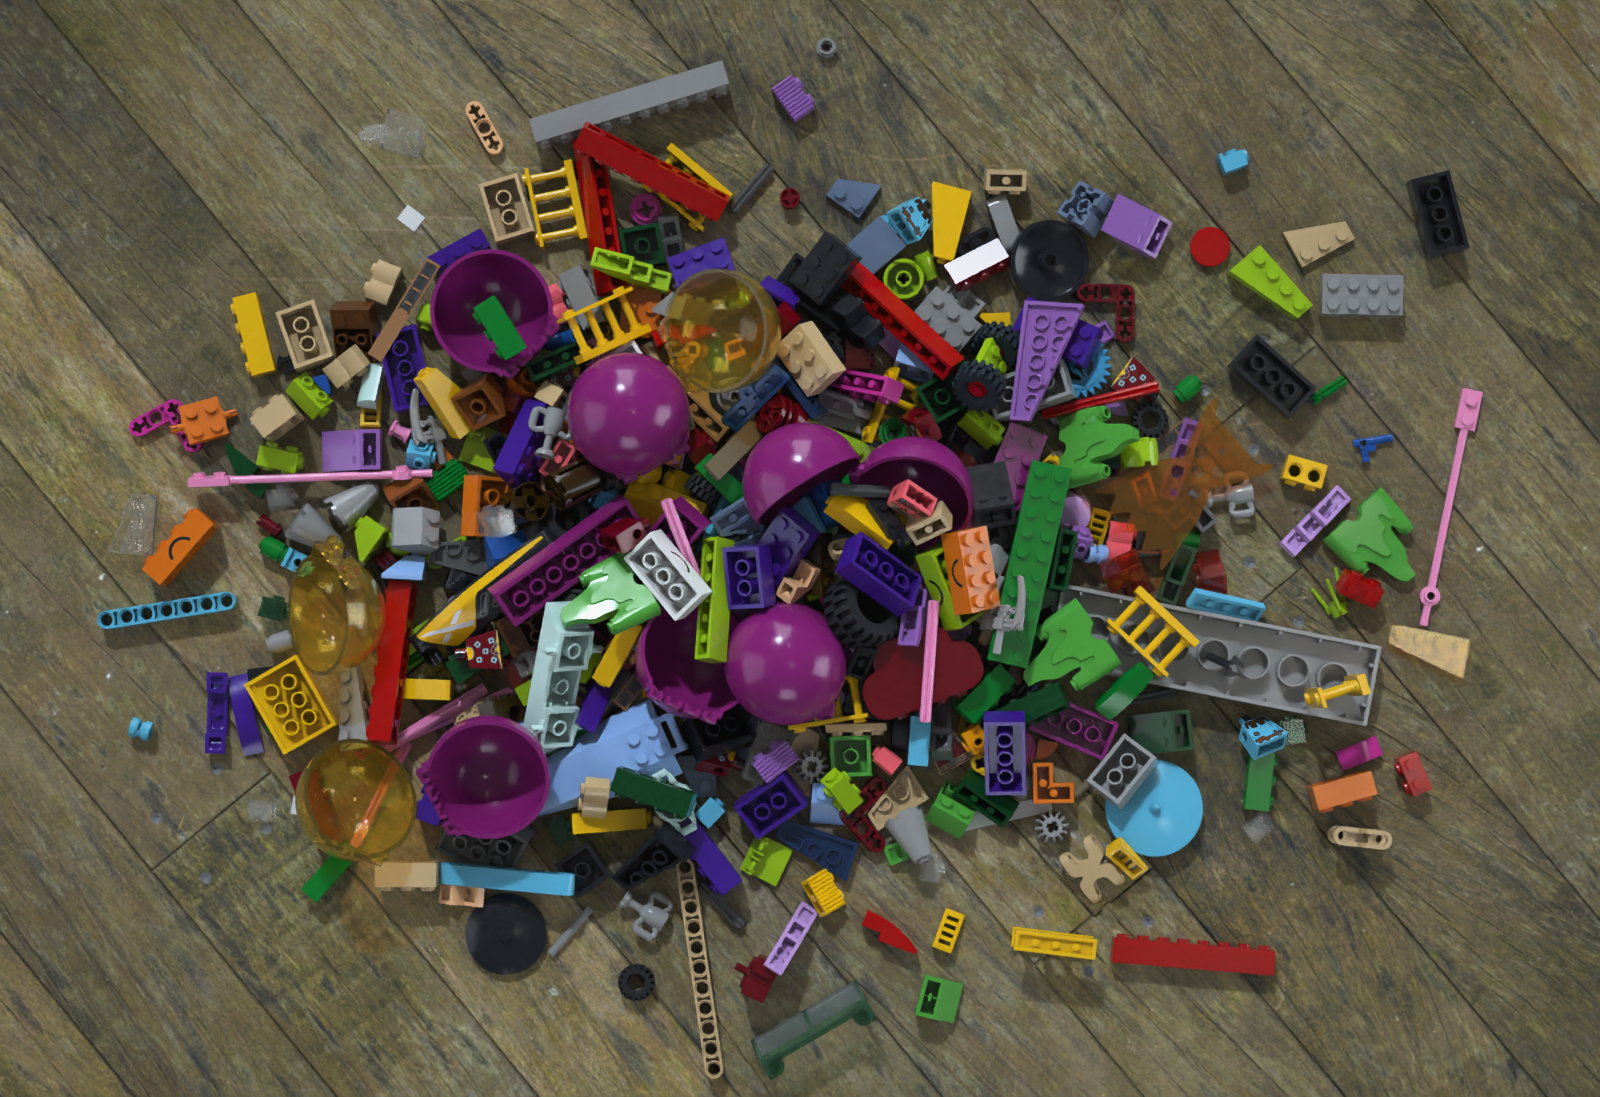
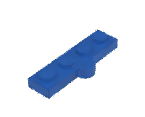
M774 363L754 384L744 383L741 385L739 391L741 398L721 417V421L737 432L789 380L790 375Z

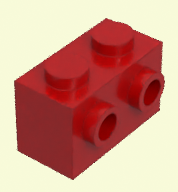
M1345 568L1335 584L1339 594L1373 609L1376 608L1384 593L1379 581L1373 578H1365L1361 573Z
M1411 751L1394 758L1396 763L1394 768L1397 774L1402 777V787L1406 794L1414 797L1432 789L1417 751Z

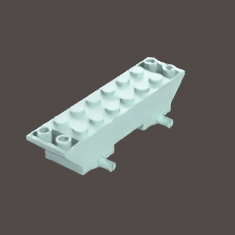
M571 601L546 602L523 724L538 739L546 755H553L562 747L573 746L577 731L583 730L574 724L580 710L575 703L581 671L587 670L589 659L593 653L603 652L602 645H593L594 631L589 628L588 624L579 623L567 628L563 625L560 614L562 609Z

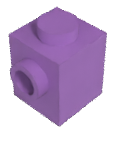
M1071 524L1068 530L1078 532L1074 558L1083 559L1093 543L1090 530L1084 526Z

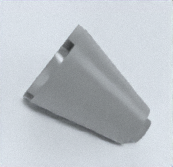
M366 481L325 499L323 504H328L329 507L326 510L339 527L344 526L346 528L344 532L349 533L359 518L363 517L378 500L381 490L374 481L372 483Z
M308 503L300 509L291 522L292 527L288 528L284 534L288 539L328 554H332V552L337 553L343 544L340 542L342 537Z
M914 806L897 813L898 817L895 820L891 817L885 822L886 829L915 864L924 865L931 861L930 857L933 853L921 807Z

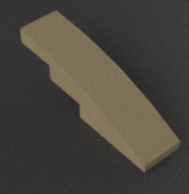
M753 416L703 466L716 481L720 480L765 434L756 427L755 417Z

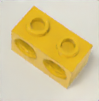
M1289 454L1285 458L1280 479L1285 480L1284 484L1296 487V484L1304 486L1303 489L1315 492L1316 489H1322L1328 465ZM1290 466H1295L1298 469L1296 477L1289 474ZM1310 471L1317 474L1318 479L1316 482L1309 480L1308 474Z

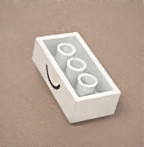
M661 529L650 532L623 558L675 621L686 618L713 592Z

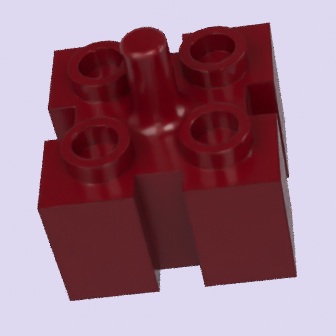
M759 953L758 957L753 956L748 967L737 962L734 970L744 974L739 986L742 988L741 993L763 1004L777 974L764 966L768 957Z

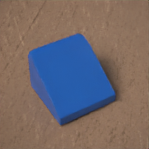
M326 374L312 377L327 395L333 396L331 382Z

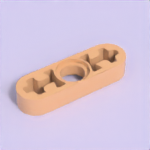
M477 101L468 103L465 109L466 114L487 152L491 155H499L504 149V144L482 104ZM471 107L480 108L478 110L480 117L485 116L486 118L477 121L474 113L470 115ZM482 123L490 125V131L486 134L479 131V126ZM495 133V136H492L495 143H500L498 149H489L491 143L489 139L484 141V138H488Z

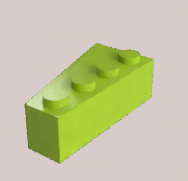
M1261 245L1257 246L1227 273V275L1258 294L1259 297L1268 301L1294 321L1313 306Z

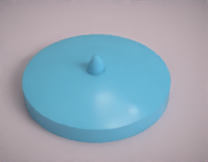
M1158 760V765L1121 810L1108 800H1105L1106 821L1115 839L1118 837L1123 838L1136 854L1146 857L1167 856L1182 849L1197 833L1203 815L1202 797L1193 778L1181 767L1164 760Z

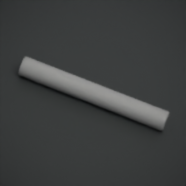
M587 906L548 950V953L554 957L594 910Z

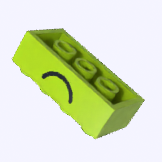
M942 539L915 556L932 600L939 601L938 616L944 630L962 629L984 614V611L971 614L954 615Z

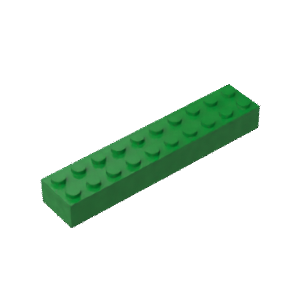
M1035 460L1030 461L999 598L1000 605H1010L1011 608L1016 607L1018 596L1017 577L1019 575L1024 577L1026 605L1023 630L1005 632L1001 654L995 655L992 652L997 630L992 629L986 660L1024 669L1028 668L1072 472L1070 468ZM1010 614V619H1014L1015 614Z

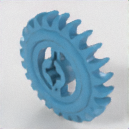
M1103 343L1098 344L1092 356L1093 370L1089 376V364L1086 370L1082 368L1083 375L1076 365L1069 363L1071 372L1076 377L1082 379H1071L1078 400L1082 393L1085 398H1088L1089 391L1095 396L1094 388L1102 391L1100 383L1107 384L1104 376H1111L1106 369H1112V366L1106 362L1112 359L1109 356H1105L1109 353L1107 349L1101 350L1104 347Z

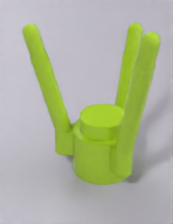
M1334 567L1335 578L1337 582L1340 575L1338 572V568ZM1326 579V583L1333 599L1329 602L1330 606L1325 603L1314 588H1311V592L1324 607L1327 615L1332 614L1333 618H1337L1348 612L1346 608L1348 605L1344 595L1339 594L1340 598H1337L1329 579Z

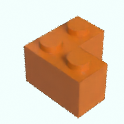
M1052 762L1031 763L1033 804L1074 803V782H1053Z

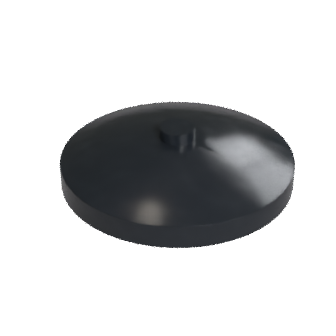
M1057 220L1038 221L1024 228L1014 240L1009 257L1010 271L1018 287L1027 295L1046 301L1059 300L1075 292L1084 281L1089 267L1088 248L1080 233L1069 224Z
M513 893L496 894L485 899L483 907H475L466 925V943L470 954L481 967L496 974L510 975L526 970L541 956L547 940L546 922L541 911L529 899Z

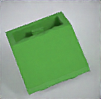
M945 780L925 820L960 839L969 826L976 810L953 794L957 785Z
M924 973L914 1011L915 1015L954 1023L964 983Z

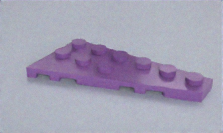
M1024 301L1010 411L1011 421H1032L1085 308L1084 304Z

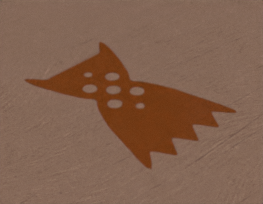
M1217 397L1210 402L1198 421L1183 457L1157 461L1158 465H1145L1105 484L1095 491V493L1115 494L1110 514L1131 513L1126 533L1146 531L1142 552L1162 549L1160 570L1169 563L1197 523L1207 502L1209 490L1212 487H1224L1261 475L1275 466L1274 464L1255 463L1216 417ZM1203 446L1206 449L1207 454L1204 458L1200 459L1195 456L1194 450L1196 447ZM1219 448H1223L1225 450V454L1223 456L1218 454ZM1178 465L1183 468L1184 474L1182 477L1175 478L1172 475L1171 470L1174 466ZM1194 466L1203 468L1204 474L1201 478L1192 476L1191 470ZM1215 466L1221 467L1224 471L1223 476L1219 479L1214 478L1211 474V470ZM1193 485L1198 486L1201 490L1200 496L1197 498H1192L1188 494L1189 488ZM1171 489L1177 490L1176 496L1170 494Z

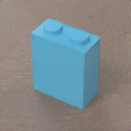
M914 712V716H910L906 764L928 766L931 721L929 723L920 722V712Z

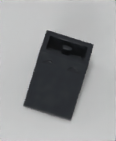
M1005 461L966 467L972 481L974 493L971 516L973 527L987 526V528L1017 524L1015 503Z

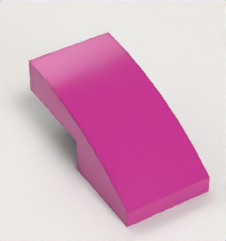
M1375 735L1336 751V755L1344 771L1383 755V752Z

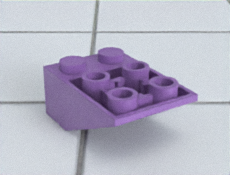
M1117 194L1101 231L1138 254L1156 259L1173 222Z
M381 429L322 432V472L383 471V431Z

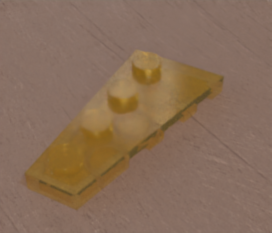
M1393 623L1390 625L1387 644L1449 672L1460 679H1464L1471 644L1470 639Z

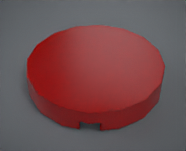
M1205 227L1198 230L1190 242L1191 256L1199 265L1204 267H1215L1221 264L1228 257L1230 251V241L1227 235L1215 227Z

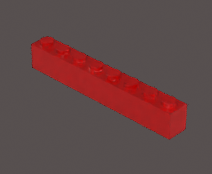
M587 121L573 146L579 154L595 158L594 160L598 164H606L612 167L614 172L621 175L623 173L626 174L633 182L649 186L648 188L651 191L666 195L667 199L676 203L678 201L684 204L686 209L701 213L709 221L715 220L718 222L729 201L730 195Z
M577 138L572 141L573 146H574V144H575ZM573 148L591 260L595 247L621 253L607 165L598 164L594 160L595 158L589 155L583 156ZM592 268L597 296L613 295L612 290L624 286L626 289L625 281Z
M859 262L841 287L854 297H860L865 303V309L874 318L879 319L889 332L942 380L956 373L965 358Z
M389 580L388 586L385 588L386 603L382 608L383 625L379 630L381 640L376 652L378 662L374 668L375 684L371 689V696L373 698L372 705L369 706L368 710L370 717L369 725L366 727L367 740L376 744L397 745L411 643L409 638L412 635L418 586L409 581Z
M1117 933V937L1112 936L1110 961L1115 963L1274 976L1276 951L1270 950V946L1258 945L1257 949L1250 948V944L1238 943V947L1230 946L1229 942H1218V945H1210V941L1198 940L1197 943H1189L1190 939L1177 938V942L1169 941V937H1157V940H1149V936L1137 935V938H1129V934Z

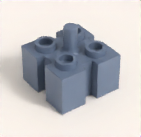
M1079 180L1071 191L1072 198L1069 201L1065 200L1056 213L1070 226L1078 230L1081 229L1084 233L1095 238L1104 224L1103 219L1108 216L1114 201L1107 193L1097 188L1093 189L1090 185Z

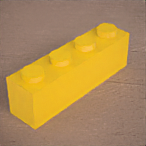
M253 292L232 298L233 304H230L233 316H237L238 323H235L238 335L242 336L243 342L240 343L243 355L246 354L248 362H245L247 373H251V376L256 378L278 372L259 294Z

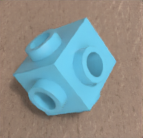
M410 439L406 451L405 465L408 468L418 470L430 469L431 463L435 464L437 452H434V443L419 442L418 445H413V439Z

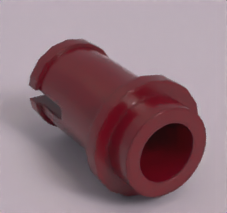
M265 514L259 517L260 521L257 520L256 525L269 532L271 537L277 538L281 534L283 527H281L280 523H275Z

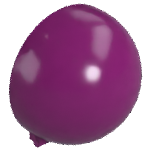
M480 250L459 258L440 276L431 298L430 317L432 328L438 342L448 355L468 368L483 372H496L500 377L505 375L509 380L519 372L518 366L521 365L523 367L548 342V335L552 338L561 328L556 323L558 318L553 314V301L549 287L540 272L522 257L503 250ZM493 295L497 297L528 347L508 361L504 358H499L494 350L497 348L493 340L490 342L483 332L486 330L483 323L478 324L473 316V313H475L473 308Z
M624 352L612 354L591 364L574 383L567 404V424L571 439L586 460L603 471L615 474L618 481L622 479L625 485L638 479L636 473H640L643 476L656 469V467L673 460L674 453L680 456L691 450L688 445L690 439L687 435L690 410L685 389L675 373L659 360L640 353Z
M803 422L777 428L757 443L745 464L742 491L747 510L756 525L770 523L780 509L788 508L787 505L789 504L794 506L800 501L801 495L822 481L843 480L849 474V468L856 467L861 458L842 435L826 426Z
M917 436L895 438L875 448L865 457L861 464H857V467L849 468L850 484L889 486L890 493L895 485L907 479L911 480L938 498L936 503L943 501L949 509L953 518L952 529L947 532L966 529L970 522L974 501L970 475L959 457L951 449L935 440ZM862 497L869 501L876 499L874 497ZM941 535L917 546L911 539L907 547L904 548L927 549L941 540Z
M779 602L773 606L754 610L737 625L728 639L727 662H724V672L732 694L752 715L773 724L796 725L808 722L814 718L823 720L825 717L832 719L836 704L833 702H837L844 684L847 662L851 657L852 651L845 648L846 645L839 641L840 638L838 636L836 637L833 634V629L831 626H828V619L824 615L806 605Z
M661 606V615L648 620L637 639L635 667L639 682L647 694L646 697L664 711L678 717L700 719L715 725L716 721L722 718L724 712L739 703L727 684L724 662L712 664L695 660L698 606L686 618L677 621ZM731 610L728 639L741 622V619Z
M493 715L471 717L451 727L437 741L429 759L422 762L421 768L415 771L421 784H427L424 786V789L433 803L439 819H446L442 822V825L448 836L456 834L458 837L465 834L475 838L494 839L515 834L528 826L539 815L547 800L550 787L549 762L538 739L518 722Z

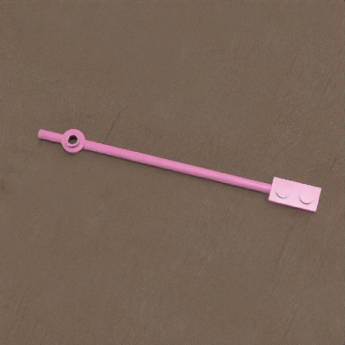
M1461 389L1454 428L1460 429L1428 586L1422 588L1419 592V600L1423 604L1419 624L1421 626H1428L1431 607L1440 600V592L1435 587L1468 431H1475L1483 392ZM1429 592L1434 596L1432 600L1427 598Z
M406 465L396 466V470L250 476L226 475V472H214L213 475L205 476L204 472L193 473V476L188 478V487L369 479L406 480L433 477V469L412 470L408 469Z

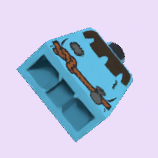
M919 197L907 200L886 213L905 245L919 241L933 221L932 216L928 212L931 204L926 199L921 200Z
M1248 715L1240 718L1239 740L1254 760L1285 747L1288 733L1266 716H1260L1253 720Z

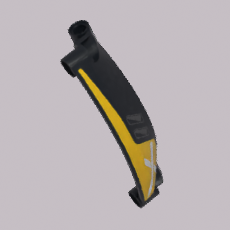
M549 528L539 532L536 536L479 575L409 638V641L420 656L424 658L437 674L447 667L445 663L449 661L448 657L455 653V649L466 647L465 639L477 636L490 622L503 613L487 589L554 542L557 538Z

